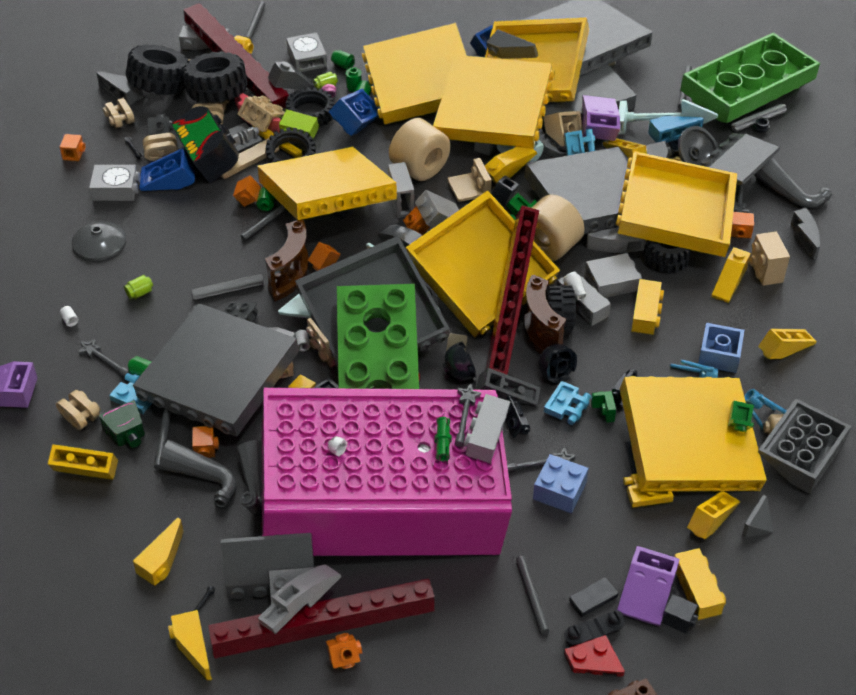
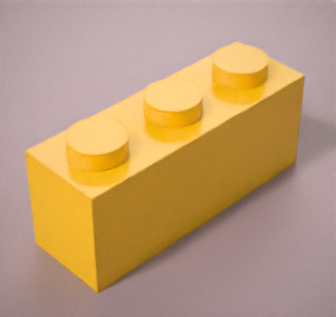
M639 279L632 332L654 335L655 327L659 328L660 317L657 314H661L662 303H659V301H663L664 290H661L662 282Z
M52 444L48 465L53 471L114 480L118 459L113 453Z
M700 548L675 554L674 557L680 559L676 576L687 600L698 605L696 614L699 615L698 620L721 615L726 604V598L724 593L719 591L716 576L711 574L706 556L702 555Z

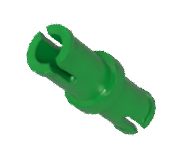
M439 417L436 420L437 434L434 442L437 444L436 459L439 460L440 458V461H447L450 459L449 448L452 442L450 419Z

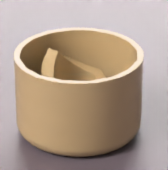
M414 118L406 122L396 132L389 147L390 161L393 164L405 162L410 177L417 181H425L435 176L445 165L450 153L449 138L422 118Z
M546 195L532 207L539 210L534 242L551 261L560 259L583 237L585 230L583 219L578 210L566 199L557 195Z

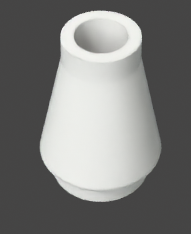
M571 272L563 278L564 285H572L575 298L578 301L587 296L580 275L576 272Z

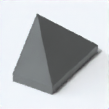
M762 495L745 523L742 536L745 538L774 533L768 500L765 495Z

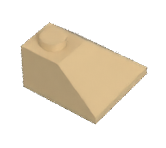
M580 111L558 112L544 117L546 133L561 147L566 146L564 133L582 130L583 136Z

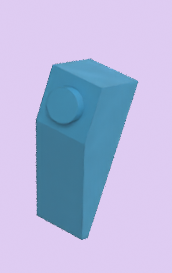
M682 116L659 117L650 120L648 134L656 143L661 141L667 143L679 139L681 133L689 127H703L704 119L702 117Z

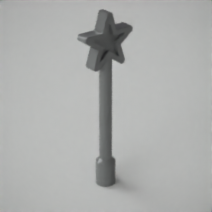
M739 185L738 203L734 201L733 212L749 213V210L745 208L747 203H742L743 185Z
M95 339L89 343L81 341L82 348L78 350L79 355L88 354L92 358L94 354L118 370L124 377L129 373L128 369L119 366L98 352L101 351V348L96 345Z
M469 384L467 389L458 388L457 393L461 395L459 403H464L460 429L455 441L457 447L464 445V431L469 405L475 406V399L481 396V392L473 391L471 384Z
M563 448L561 453L552 454L568 461L575 460V455L567 454L565 448ZM547 459L518 464L509 463L507 464L508 472L520 468L544 465Z

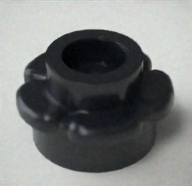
M757 118L753 124L754 129L760 133L770 128L769 120L766 118Z

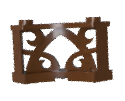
M303 219L286 224L288 237L284 246L275 254L265 258L268 291L274 301L283 299L293 293L296 287L295 281L307 276L309 258L305 247L307 234Z
M532 275L526 289L527 308L524 315V327L528 341L532 342L536 347L535 350L541 354L546 347L552 344H563L566 319L558 315L546 300L545 292L549 281Z

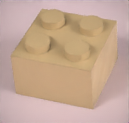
M777 231L756 234L755 241L752 243L749 263L753 266L757 279L760 280L762 286L783 283L790 255Z

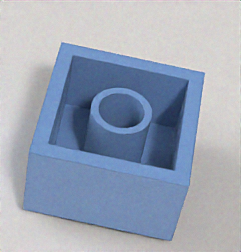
M706 323L698 364L736 373L745 330Z
M550 454L534 484L533 499L572 514L587 483L589 468Z

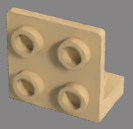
M253 96L245 98L237 115L257 127L260 131L266 132L273 117H283L285 112L282 111L283 108L279 105L272 104L269 98Z
M480 158L474 159L473 167H471L472 173L448 177V183L458 202L476 199L486 191L491 193L492 180Z
M308 318V327L306 329L311 337L309 339L311 347L314 350H318L319 357L323 362L326 361L330 367L334 366L335 363L332 359L329 341L314 321Z

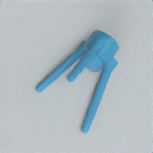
M681 360V363L688 366L670 364L672 368L700 373L699 378H718V369L686 360Z
M755 389L749 390L744 396L746 403L754 405L756 409L766 405L772 410H778L783 414L787 411ZM753 410L752 416L763 430V424Z

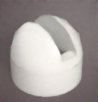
M333 437L328 442V448L333 454L341 456L347 448V441L341 437Z

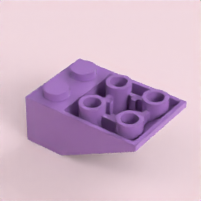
M583 95V137H586L587 129H592L595 139L615 141L620 131V114L616 100Z
M13 361L0 366V406L28 408L37 381L33 362Z
M637 546L617 610L625 616L660 627L680 559Z

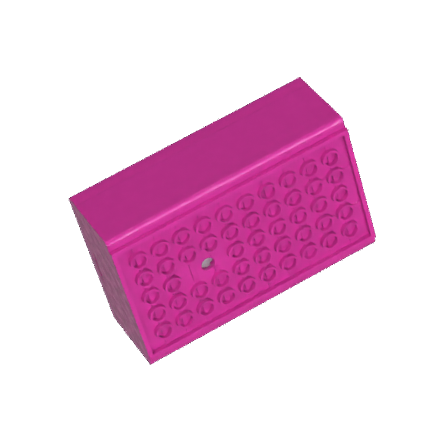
M264 388L262 414V536L311 533L313 556L500 555L512 514V497L503 432L501 431L491 463L466 456L467 447L464 445L457 447L455 445L464 403H459L461 395L457 393L458 389ZM473 390L481 392V396L475 399V406L469 405L464 431L465 439L467 433L472 434L473 430H470V425L473 417H478V414L475 413L478 402H483L485 394L498 398L496 390ZM439 417L450 419L452 442L449 448L450 459L447 461H440V458L439 460L436 459L437 444L434 442L437 434L436 420ZM333 437H341L347 441V448L341 456L333 454L328 448V442Z

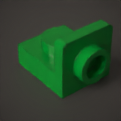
M612 391L592 393L591 407L601 408V413L605 415L607 423L615 422L616 406Z

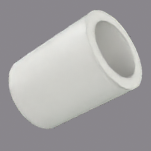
M70 306L61 308L59 313L66 325L69 327L76 325L79 319Z
M297 331L295 335L299 351L309 350L310 342L307 331Z

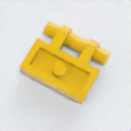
M637 473L631 474L630 477H623L624 485H631L627 487V493L632 508L673 502L674 496L672 491H641Z

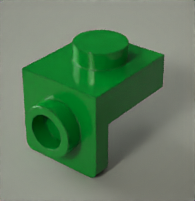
M517 193L508 202L506 207L517 215L522 205L532 208L537 201L534 200L530 204Z
M732 401L728 426H732L734 430L746 432V430L753 428L754 423L751 420L754 405Z

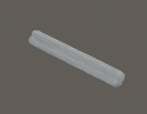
M779 104L731 124L732 131L737 132L752 126L757 118L770 119L787 111L786 105Z
M262 274L195 288L191 290L193 299L197 300L263 285L264 279Z

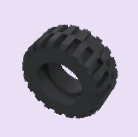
M153 44L139 45L132 48L128 53L125 75L129 83L140 90L158 95H174L185 89L182 70L185 64L188 63V59L181 52L175 51L172 48Z
M211 52L196 56L194 59H190L182 70L186 93L196 102L215 104L216 102L230 101L234 97L240 96L247 87L244 61L238 55L230 52Z

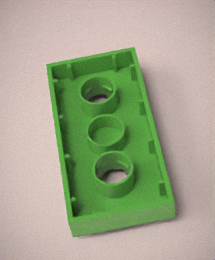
M771 33L683 74L680 91L689 96L694 104L717 113L718 117L716 119L718 121L728 123L815 80L820 63L775 33Z
M415 284L337 286L339 388L419 389ZM373 318H381L389 323L386 330L382 332H371L365 324Z

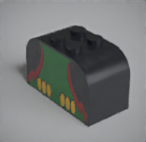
M197 106L170 124L194 165L209 183H212L235 166L239 158V152L234 145L236 143L235 139L231 134L228 135L230 131L225 124H221L222 121L217 114L213 115L205 106Z

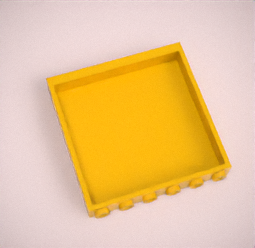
M587 18L494 21L490 37L497 30H500L536 45L539 55L537 58H507L508 60L552 63L555 78L554 81L551 80L552 90L548 92V102L574 101L589 33ZM487 47V51H486L485 58L502 59V58H499V57H497V56H492V55L488 52V47Z
M456 23L363 46L364 53H362L364 63L367 62L365 64L366 72L370 73L368 79L370 85L373 84L371 86L373 96H377L374 97L376 107H380L377 109L379 119L383 118L384 124L438 111L455 55L467 56Z
M455 55L433 126L444 133L449 140L534 148L535 142L539 141L540 132L538 130L542 129V116L545 117V104H548L549 101L548 92L552 90L551 80L554 81L555 78L552 63Z
M354 147L258 166L259 182L297 220L397 199L396 182Z
M634 151L632 158H628L626 168L629 169H626L624 177L627 180H624L620 202L623 203H620L618 214L621 215H618L616 226H619L618 234L726 257L731 239L737 173Z
M489 191L477 197L405 248L420 276L475 338L480 334L482 336L485 335L495 323L515 220ZM534 241L522 305L527 303L526 289L532 275L548 280L550 286L558 279L557 275L560 271Z
M624 377L620 386V393L641 491H760L767 479L760 454L758 453L759 449L753 428L746 430V432L734 430L732 426H728L732 401L746 403L739 378Z

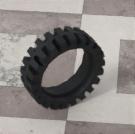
M310 87L307 90L302 88L300 92L296 90L294 94L291 93L290 97L287 98L286 110L316 117L319 127H323V123L327 125L329 121H332V115L329 111L334 106V100L327 91L323 92V89L317 90L314 87L313 90H310ZM305 103H317L325 107L319 112L310 114L295 110V108Z
M286 128V131L280 129V133L274 132V136L271 135L266 142V159L268 164L283 161L274 154L275 149L283 143H299L307 149L306 156L316 154L313 138L309 137L307 132L304 133V130L300 129L297 132V128H293V131H290V128Z

